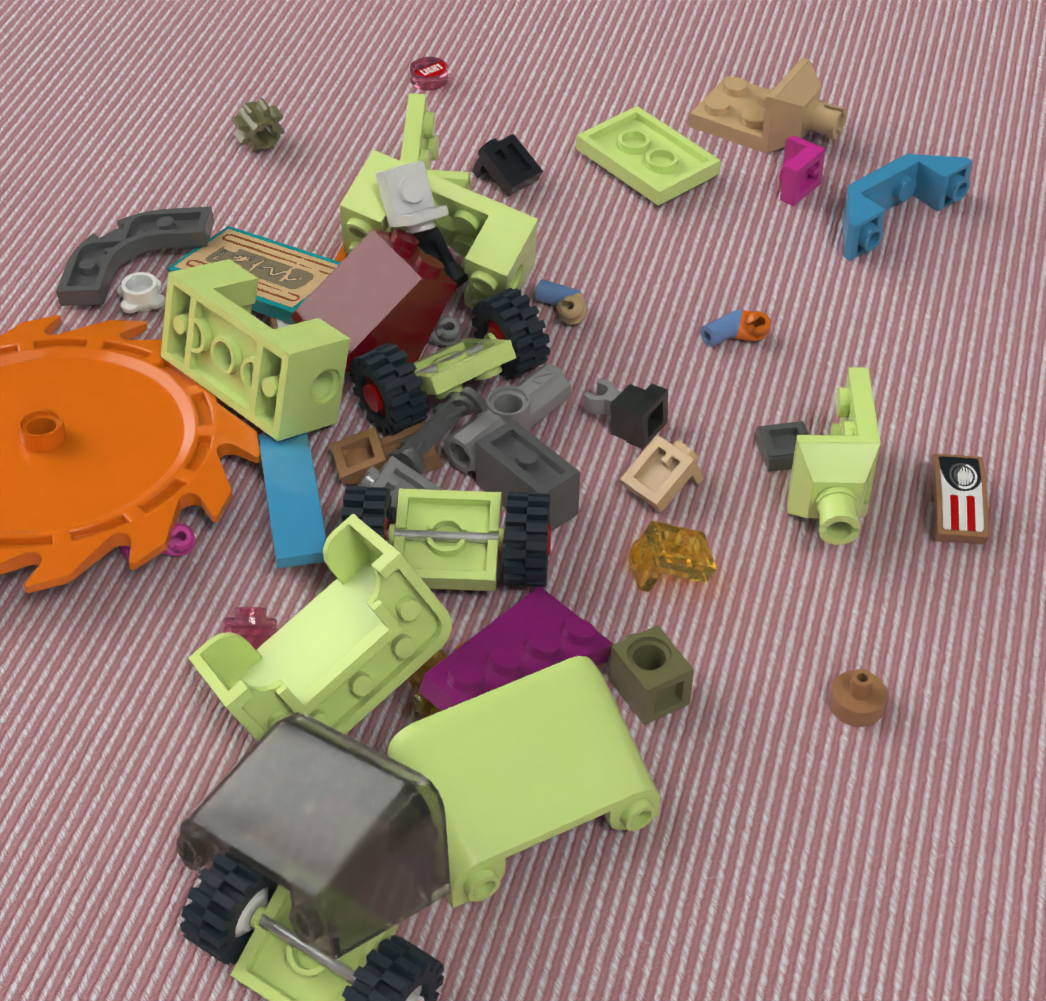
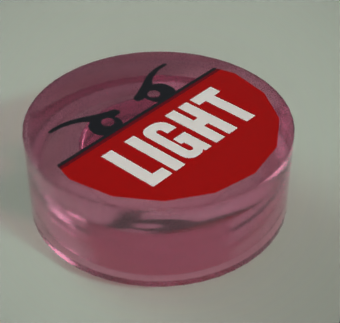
M422 57L416 59L410 65V82L418 89L437 90L445 86L449 81L448 64L440 58Z

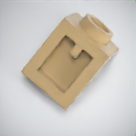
M657 434L620 478V481L626 489L659 512H662L688 480L698 486L703 481L704 476L696 463L699 457L690 447L679 440H676L672 445Z

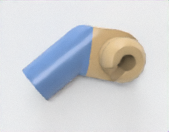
M544 279L539 281L535 291V300L555 306L561 320L568 325L580 324L585 319L588 308L580 290Z

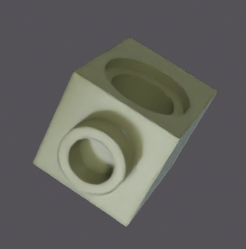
M659 625L639 634H630L611 646L610 681L643 725L690 704L694 669Z

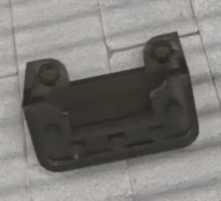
M300 712L272 724L186 817L180 826V836L176 842L178 854L182 862L190 870L201 873L205 868L210 871L213 867L212 859L218 853L225 855L226 851L289 890L292 908L289 912V920L294 933L302 942L311 944L333 960L342 957L451 893L445 808L439 791L431 780L406 765Z

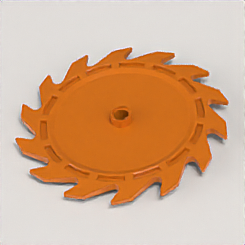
M55 315L22 322L0 336V575L26 566L38 565L24 583V590L27 593L72 582L118 546L131 547L129 566L131 570H136L167 549L174 525L177 523L180 512L184 508L191 505L200 506L212 522L219 521L233 497L232 489L220 458L233 454L255 463L261 462L257 431L225 409L223 406L227 405L163 359L161 357L162 339L129 340L148 330L146 321L107 320L51 335L61 324V317Z

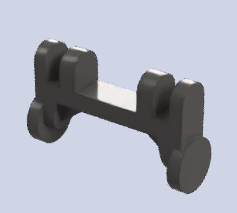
M465 387L461 392H450L445 397L447 402L439 403L432 410L434 415L413 436H406L400 442L401 448L393 449L388 454L389 458L394 456L419 474H422L426 470L422 457L462 416L470 415L473 411L478 414L482 413L487 407L486 402L477 391L470 387Z

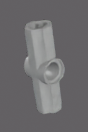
M549 363L545 367H539L516 386L506 385L492 390L487 397V408L444 440L445 453L450 457L454 467L467 474L471 470L476 471V441L511 420H515L530 432L532 426L571 397V384L566 380L561 369Z

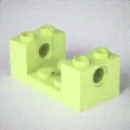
M374 149L372 150L340 204L344 253L349 255L373 229L393 233L394 229L407 231V226L389 227L376 177V172L407 163ZM427 172L435 206L447 205L449 215L434 219L435 225L439 228L447 246L465 257L464 273L469 274L468 285L464 290V305L469 306L472 310L476 307L475 304L503 290L508 288L522 290L535 264L538 218Z
M230 259L168 272L161 357L277 441L338 422L350 343L349 337L320 318L272 329L251 315L252 304H255L257 297L258 278Z

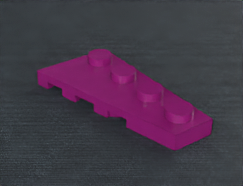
M538 586L427 671L423 676L419 692L440 711H443L569 658L587 656L597 666L609 660L611 646L614 644L599 633L590 622L580 618L545 589Z

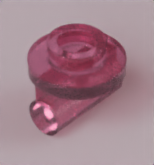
M236 607L234 617L223 618L224 633L232 632L241 635L256 650L276 633L277 619L267 617V608Z

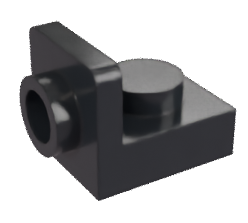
M514 133L500 141L494 138L486 142L478 150L477 155L479 157L472 169L476 177L489 172L507 196L538 181L543 173L541 167Z

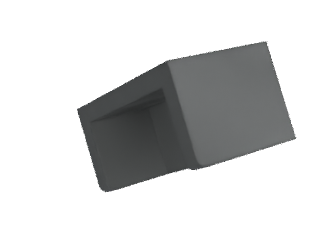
M511 420L475 442L476 484L485 492H502V506L506 508L508 492L550 493L549 525H551V532L578 514L580 471L515 420Z

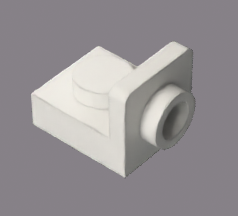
M424 160L376 172L389 227L407 226L409 233H416L436 227L434 219L449 215L447 205L435 206Z

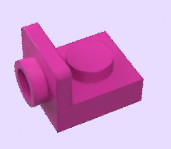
M794 135L786 139L784 161L779 175V180L782 182L780 201L795 206L822 183L825 148Z

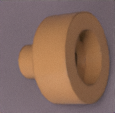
M866 669L850 670L840 674L834 680L829 703L832 713L840 721L851 726L865 727L881 719L888 694L882 680Z

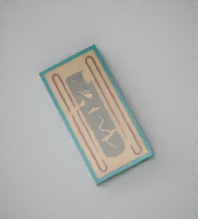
M227 226L209 239L208 246L195 248L169 266L167 271L172 272L230 259L258 278L257 297L255 304H252L251 310L289 324H296L291 319L294 311L341 262Z

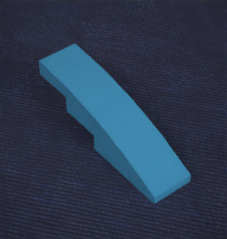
M267 433L258 434L277 568L325 562L323 559V547L326 541V534L307 433L280 441L275 440Z

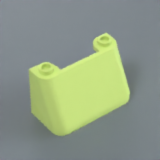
M354 514L332 531L323 547V559L337 579L258 649L255 650L241 635L226 632L217 634L209 639L189 657V660L231 714L277 763L288 769L305 768L318 760L437 653L448 641L452 631V619L448 611L403 555Z
M587 656L569 658L416 721L400 730L389 743L388 764L392 805L453 909L469 901L478 902L493 895L498 890L501 883L500 880L504 876L506 858L601 815H605L607 822L613 829L629 831L639 830L659 816V792L603 675Z

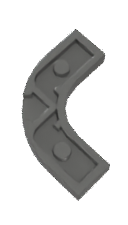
M191 207L147 211L117 220L118 228L100 238L93 233L74 250L65 266L56 290L60 306L80 305L88 307L95 304H104L114 275L120 266L132 257L147 251L164 248L194 249L208 246L215 221L212 208Z

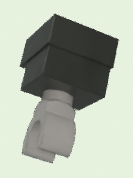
M597 379V395L589 392L584 393V409L596 415H611V435L643 449L668 423V389L653 383L646 390L629 384L620 392L615 389V386L610 381Z

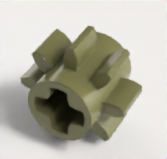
M260 98L258 102H244L237 116L232 117V121L238 128L234 132L235 137L241 145L248 143L254 152H257L259 149L273 148L278 142L280 134L285 133V130L279 123L283 115L275 105L269 107L263 98Z

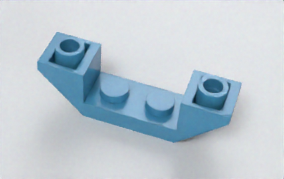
M905 154L849 184L843 214L844 258L851 261L863 253L876 248L883 237L882 228L885 211L908 200L911 196H914L936 211L960 201L966 196L970 188L969 178L973 161L967 157Z

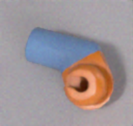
M740 309L702 326L700 334L704 343L709 347L715 346L729 338L756 342L767 336L771 328V320L762 311L751 312Z

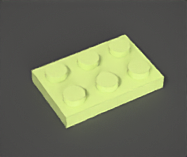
M638 106L576 135V149L658 206L720 174L721 160Z

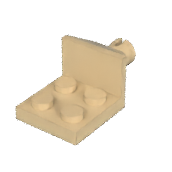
M802 57L774 89H766L748 83L739 77L726 76L690 113L689 127L768 154L785 147V141L791 135L802 139L808 131H814L836 140L844 129L848 111L847 108L837 107L820 100L822 86L811 61Z

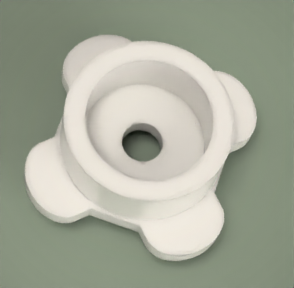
M136 272L126 276L117 288L118 295L123 297V301L120 304L122 311L126 313H144L162 307L165 304V296L159 292L162 288L161 281L147 272Z

